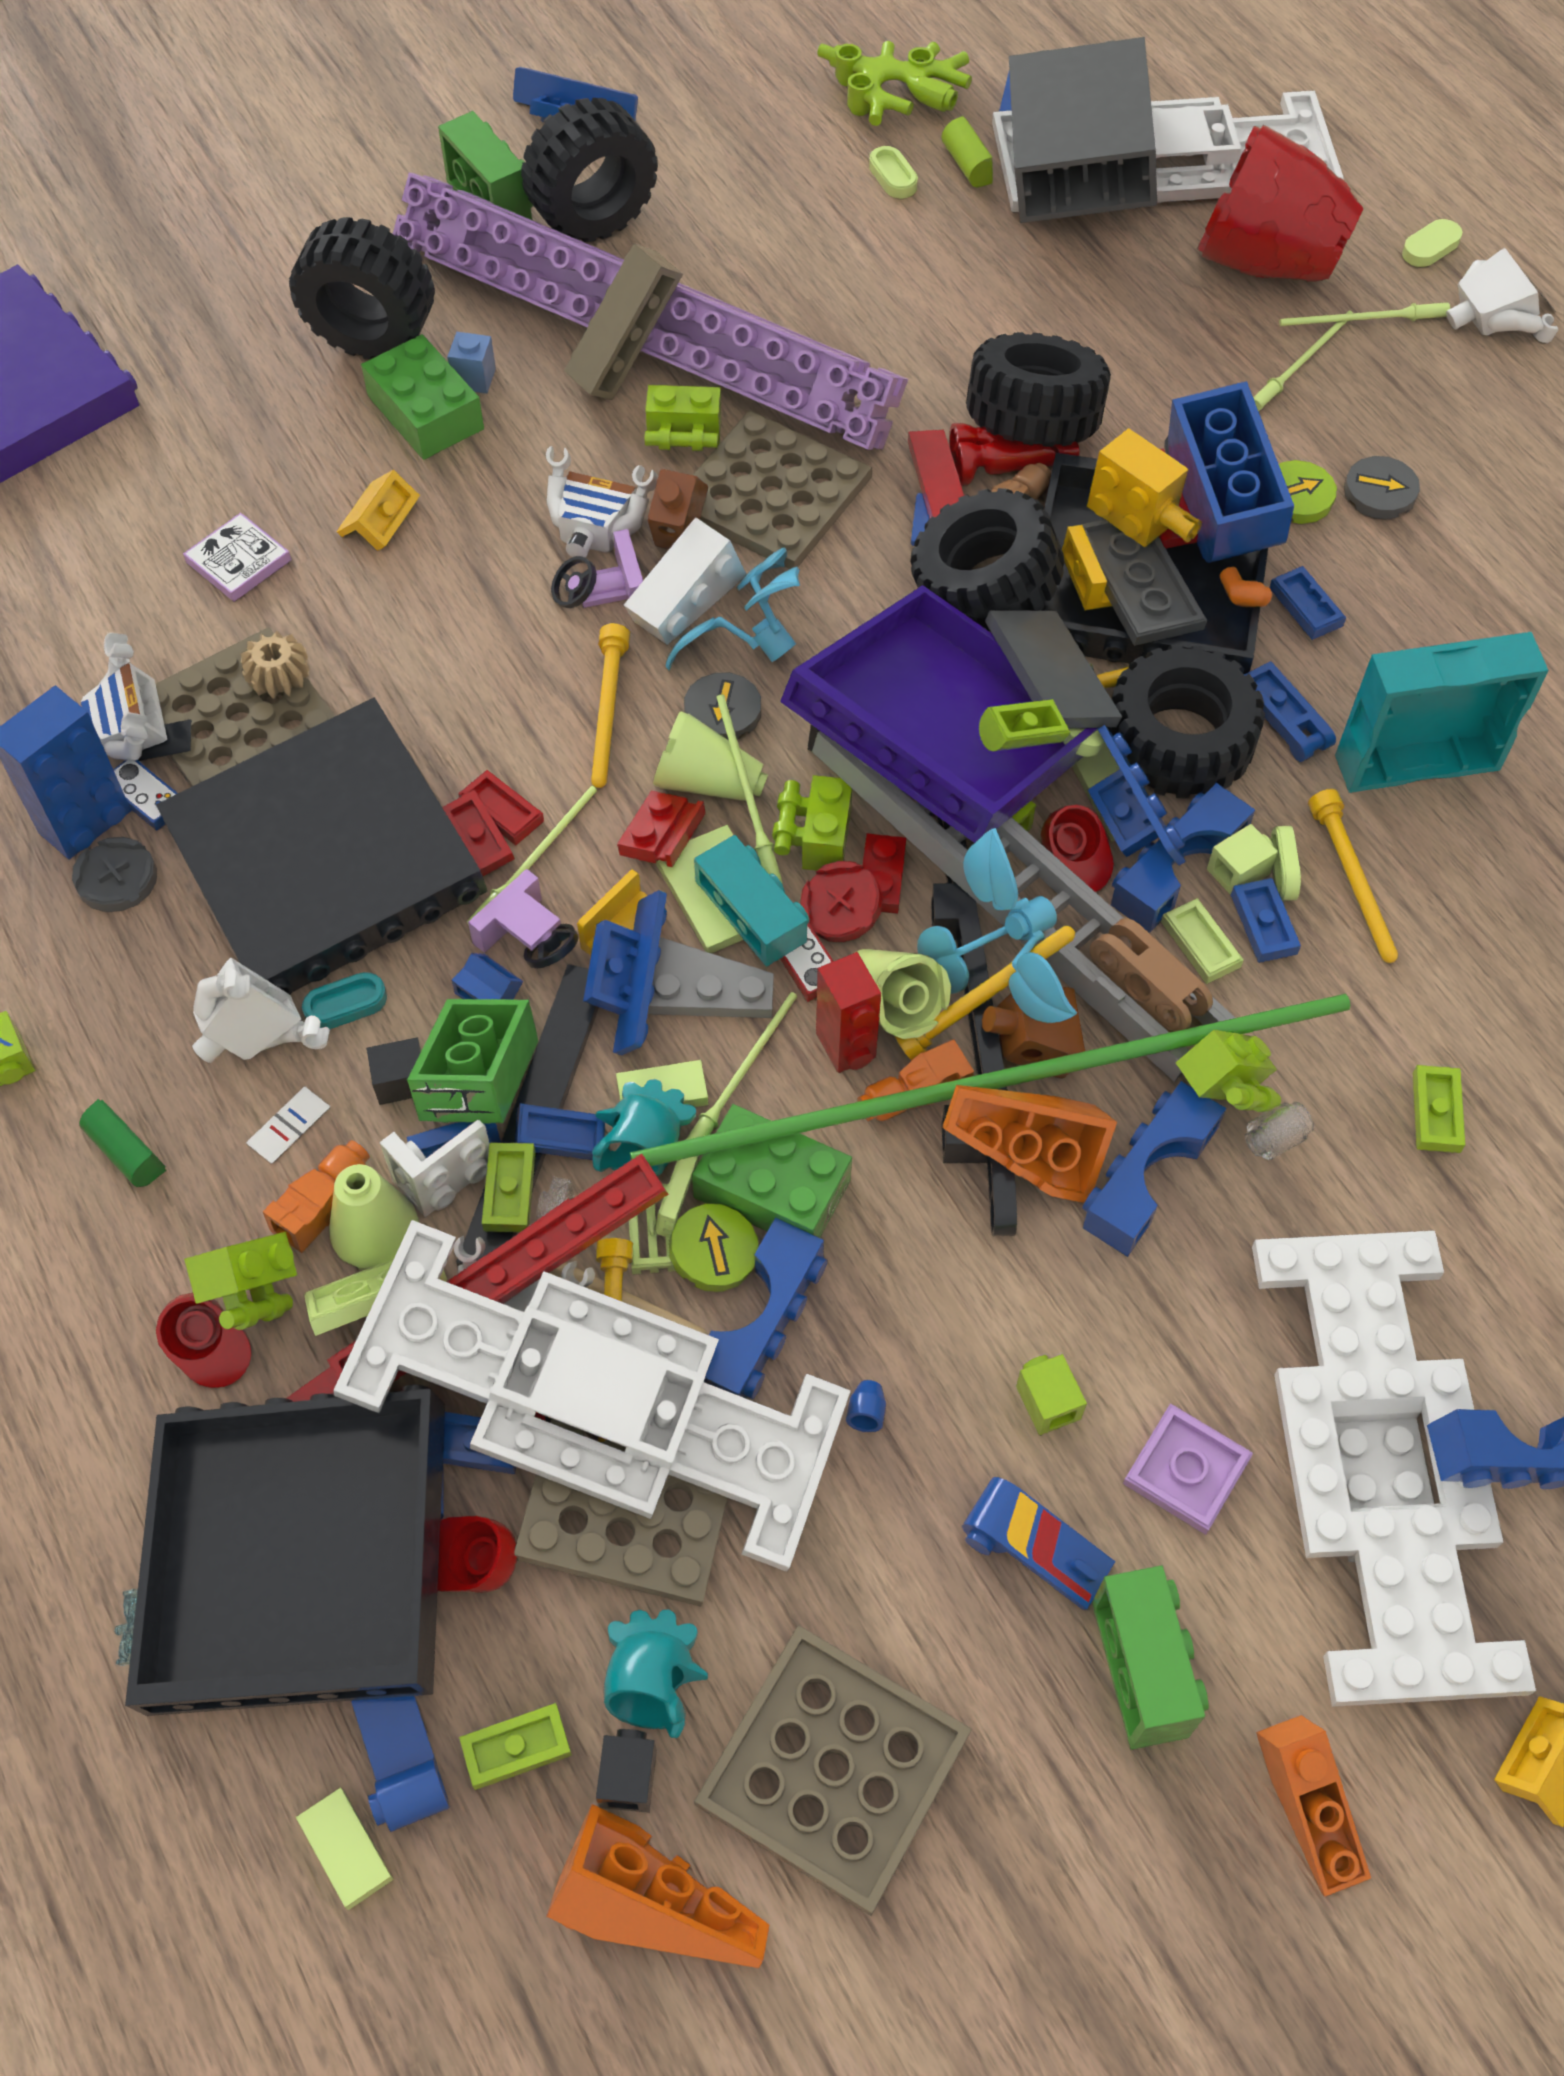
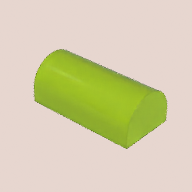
M961 116L952 120L942 132L941 139L943 144L973 187L979 188L992 184L993 162L991 154L966 118Z
M1053 699L988 707L981 716L979 723L981 741L990 751L1060 743L1071 733Z

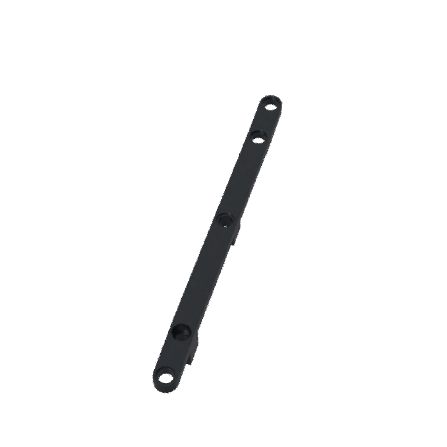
M936 815L937 823L945 830L950 827L948 823ZM963 840L960 844L967 849L966 840ZM945 873L947 883H933L931 923L932 926L947 928L956 941L957 948H960L982 937L976 901ZM984 946L961 955L969 971V981L964 989V995L989 979ZM992 998L967 1014L977 1075L1004 1069L999 1035L986 1032L982 1026L985 1010L989 1006H993ZM1007 1087L997 1089L1008 1091ZM944 1105L941 1123L943 1163H987L992 1236H1015L1017 1230L1015 1173L943 1128V1124L950 1105Z

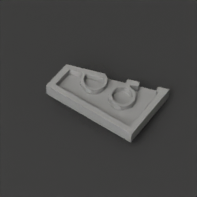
M660 937L659 946L661 954L655 966L652 983L655 991L653 999L649 1004L648 1014L772 1018L774 973Z

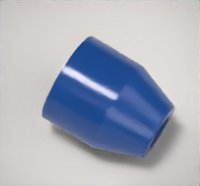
M864 1380L857 1386L850 1397L846 1422L850 1427L862 1432H876L882 1429L886 1401L881 1384L872 1380Z

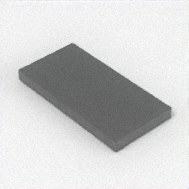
M1106 519L1079 524L1083 525L1107 580L1104 592L1134 646L1204 630L1207 619L1159 537L1146 547H1143Z
M989 611L985 622L1033 702L1053 699L1068 728H1100L1103 725L1106 727H1117L1122 718L1120 712L1057 611Z

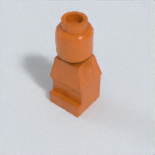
M955 1039L926 1052H921L899 1072L898 1079L889 1076L868 1085L864 1095L858 1097L857 1101L972 1077L974 1070ZM907 1109L865 1119L870 1121L875 1118L878 1121H886L904 1113Z
M350 1140L346 1145L334 1147L319 1163L318 1171L313 1169L289 1184L285 1193L276 1202L273 1200L266 1207L263 1214L269 1230L274 1234L286 1231L289 1245L303 1253L326 1226L330 1224L334 1183L337 1176L349 1166L357 1164L366 1165L365 1163L370 1158L368 1152L353 1140Z

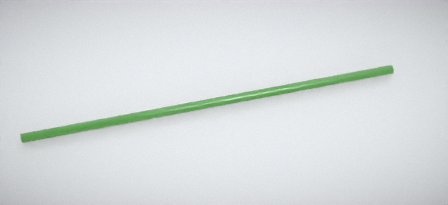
M1347 994L1336 995L630 1152V1158L632 1160L642 1153L650 1166H655L950 1100L953 1097L956 1085L999 1089L1196 1045L1213 1030L1245 1034L1350 1010V1000Z

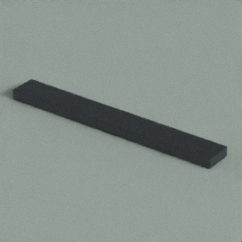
M568 964L501 1143H515L517 1108L520 1103L563 1109L599 1007L583 1001L588 968ZM535 1153L532 1192L546 1154ZM485 1186L463 1243L464 1251L467 1254L474 1255L476 1253V1239L481 1237L484 1240L485 1251L476 1261L518 1233L483 1230L482 1215ZM457 1259V1266L462 1265L463 1261Z

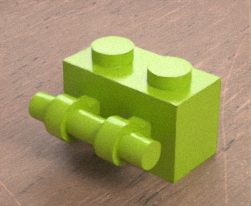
M648 385L645 411L647 426L644 437L645 446H659V450H671V447H692V451H703L704 448H718L721 431L720 387Z
M813 775L809 797H802L799 794L800 783L795 780L786 781L783 792L778 796L779 821L774 823L772 838L775 841L774 852L778 855H788L791 845L802 846V869L817 871L823 865L844 861L852 808V788L841 778ZM796 815L806 817L805 827H798L794 824Z
M1213 1030L1176 1062V1065L1200 1098L1227 1100L1239 1110L1247 1111L1253 1109L1257 1112H1269L1277 1108L1281 1103V1097L1271 1087L1260 1085L1277 1069L1269 1059L1271 1056L1269 1048L1257 1036Z
M286 1231L184 1259L196 1304L223 1297L226 1310L220 1314L219 1321L225 1329L235 1328L237 1330H244L256 1325L260 1319L265 1322L276 1320L293 1307L292 1297L287 1293L278 1294L274 1292L272 1284L276 1281L297 1276L294 1256ZM250 1289L252 1301L247 1298L246 1290Z

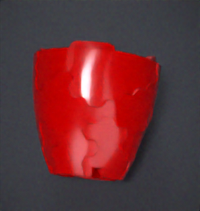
M1264 124L1262 128L1254 126L1245 143L1246 148L1243 150L1230 178L1229 186L1232 190L1230 193H1223L1219 198L1197 250L1203 253L1202 258L1255 277L1306 280V282L1329 279L1343 253L1347 241L1356 227L1363 211V206L1351 192L1348 184L1330 170L1327 164L1308 148L1301 144L1299 145Z

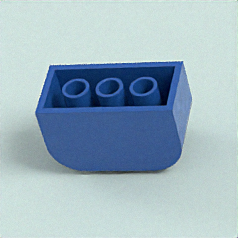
M1247 381L1173 399L1168 432L1169 456L1189 469L1182 494L1190 514L1202 521L1201 529L1198 532L1197 544L1205 561L1211 563L1285 544L1289 534L1294 503Z

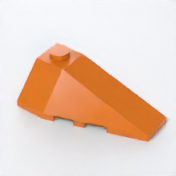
M956 1085L943 1128L984 1155H988L1019 1177L1021 1176L1034 1184L1046 1194L1052 1197L1084 1203L1095 1188L1117 1121L1099 1107L1090 1103L1058 1096Z
M594 1804L591 1805L557 1882L546 1917L561 1923L568 1929L576 1930L596 1940L754 1968L760 1967L764 1959L770 1926L767 1922L722 1888L710 1887L707 1889L687 1873L691 1866L678 1855L670 1861L648 1843L652 1836L640 1826Z

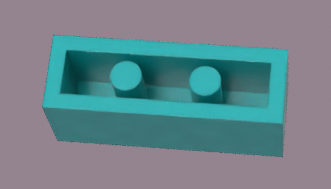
M733 835L694 858L695 882L766 967L807 943L809 917L800 903H793L789 899L779 878L773 873H767L761 866L756 851L750 845L744 846L738 837Z

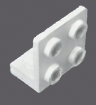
M480 1120L475 1121L428 1158H425L414 1142L409 1141L405 1144L395 1132L380 1142L393 1183L424 1217H427L435 1210L439 1211L446 1208L459 1191L470 1183L475 1184L481 1181L487 1174L490 1143L486 1126Z

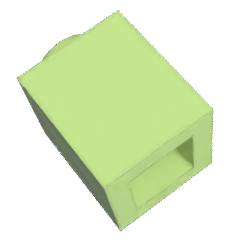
M1249 824L1213 847L1207 871L1231 895L1233 886L1259 881L1270 875L1278 851L1266 835L1261 834L1252 824Z

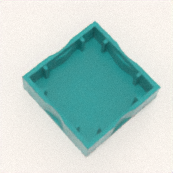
M1532 632L1372 654L1335 753L1348 792L1399 786L1425 779L1453 778L1500 771L1517 737L1518 726L1524 715L1531 708L1549 671Z

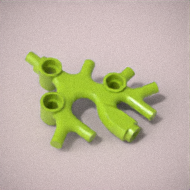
M885 41L882 44L881 54L878 57L863 56L861 49L854 44L831 47L821 43L818 48V57L829 60L830 66L835 67V76L838 82L848 87L847 106L851 113L863 116L870 110L869 123L873 126L881 124L884 110L891 109L907 116L913 110V102L892 95L881 88V85L886 81L898 80L904 82L918 101L941 112L953 110L958 99V91L954 90L953 85L933 79L932 77L965 89L969 88L972 81L971 75L957 71V69L969 64L968 54L962 51L948 59L936 60L934 58L940 52V47L936 42H930L926 48L916 47L910 50L908 61H900L894 58L895 45L891 41Z

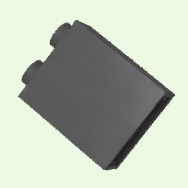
M1145 37L1009 56L1014 167L1020 223L1156 206V148Z

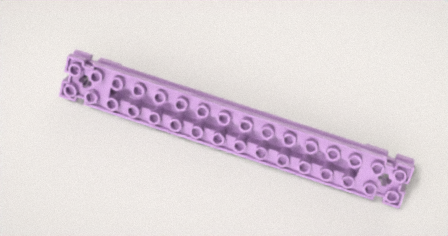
M410 172L408 174L402 196V201L407 202L408 207L406 215H397L393 230L395 236L401 235L405 238L412 250L416 249L418 252H425L424 257L588 328L590 320L599 308L608 287L612 284L624 259L499 207L463 190H453L452 185L431 176H420ZM678 283L640 350L828 433H835L836 431L844 433L842 439L867 450H872L873 448L883 449L893 421L885 418L889 407L899 406L908 379L883 368H878V370L869 367L870 363L822 344L681 283ZM855 395L861 400L860 407H855Z

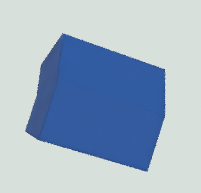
M471 953L463 969L451 980L454 993L462 999L513 1000L523 983L517 976L486 954Z

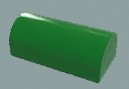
M97 1099L82 1114L79 1121L80 1128L133 1186H147L167 1171L165 1169L166 1166L103 1100Z

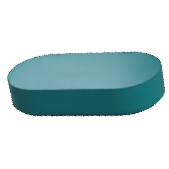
M362 972L311 990L303 999L302 1010L305 1019L309 1016H316L321 1021L320 1028L328 1027L333 1029L380 1011L386 1003L387 992L379 976L369 972Z

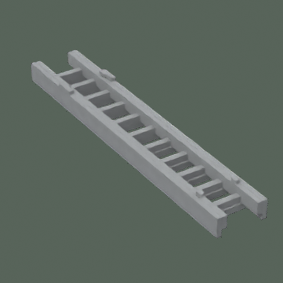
M819 731L812 752L999 923L1005 926V919L1011 910H995L992 901L983 902L979 900L967 882L963 862L968 850L960 844L967 837L952 826L945 830L930 817L934 813L919 802L915 803L901 789ZM1012 817L996 830L1006 854L1011 851L1027 866L1026 869L1015 877L1018 894L1040 877L1058 894L1050 900L1056 914L1060 913L1070 904L1089 921L1075 933V938L1072 942L1046 959L1054 972L1066 984L1074 988L1078 995L1129 1041L1170 1033L1079 951L1083 945L1099 932L1102 934L1109 933V929L1120 919H1124V917ZM1052 927L1044 931V939L1057 930ZM1019 939V941H1020L1022 944H1024V945H1025V944L1027 943V941H1028V940L1024 941V940ZM1191 993V999L1197 1000L1196 996ZM1214 998L1212 1008L1203 1016H1194L1203 1025L1236 1018ZM1183 1047L1147 1055V1057L1175 1082L1182 1074L1176 1062L1189 1050Z

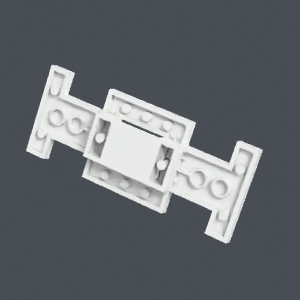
M1315 91L1283 93L1280 105L1284 115L1232 118L1228 104L1221 105L1219 97L1151 101L1156 158L1203 154L1206 164L1156 168L1157 203L1220 198L1223 193H1230L1232 190L1229 186L1230 178L1243 150L1246 148L1247 138L1254 126L1262 128L1263 124L1285 135L1299 145L1301 144L1320 157L1330 170L1344 180ZM1012 111L993 112L992 125L1011 211L1019 212L1014 167Z
M411 1221L333 1390L334 1396L379 1413L398 1370L412 1374L486 1403V1408L470 1443V1449L649 1519L653 1515L667 1475L756 1508L757 1511L741 1554L785 1572L788 1571L850 1390L806 1374L791 1415L781 1413L704 1383L706 1372L719 1339L544 1271L531 1302L524 1312L440 1280L439 1278L455 1245L456 1237L419 1222ZM538 1412L625 1446V1452L534 1416Z
M1435 1231L1255 1240L1252 1251L1259 1289L1305 1288L1319 1366L1278 1368L1274 1374L1306 1558L1348 1556V1562L1356 1563L1371 1649L1327 1651L1323 1656L1332 1707L1528 1696L1533 1694L1536 1688L1525 1640L1475 1642L1456 1550L1498 1548L1503 1543L1491 1484L1477 1488H1464L1462 1482L1441 1481L1427 1429L1428 1424L1456 1409L1474 1410L1464 1360L1417 1361L1401 1282L1439 1280L1444 1269ZM1420 1413H1422L1440 1503L1434 1504L1417 1423V1417Z

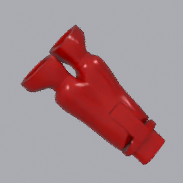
M953 423L949 431V447L952 457L955 459V467L961 486H968L973 481L979 467H983L989 475H999L1020 471L1030 464L1042 463L1047 467H1052L1056 452L1079 456L1080 453L1079 445L1076 441L1067 446H1061L1060 444H1055L1053 447H1043L1042 444H1033L1032 446L1023 444L1021 441L1014 440L1012 442L1005 440L1001 435H993L987 432L986 427L975 428L965 423Z

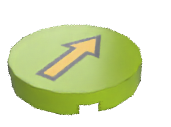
M1293 460L1280 463L1279 467L1294 503L1292 523H1312L1327 516L1336 499L1337 486L1333 477L1324 468L1311 462Z
M703 1204L689 1209L677 1220L669 1239V1257L676 1272L684 1280L687 1278L690 1282L695 1283L694 1287L704 1291L723 1292L738 1287L752 1272L755 1266L754 1254L759 1247L758 1237L752 1224L739 1211L722 1204Z

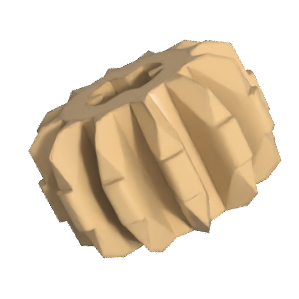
M276 631L272 637H265L261 633L259 642L247 641V651L241 653L242 674L245 682H248V685L253 687L258 696L268 692L274 699L279 692H284L290 697L291 688H303V678L309 676L310 667L307 661L306 649L302 646V643H297L292 634L282 637Z

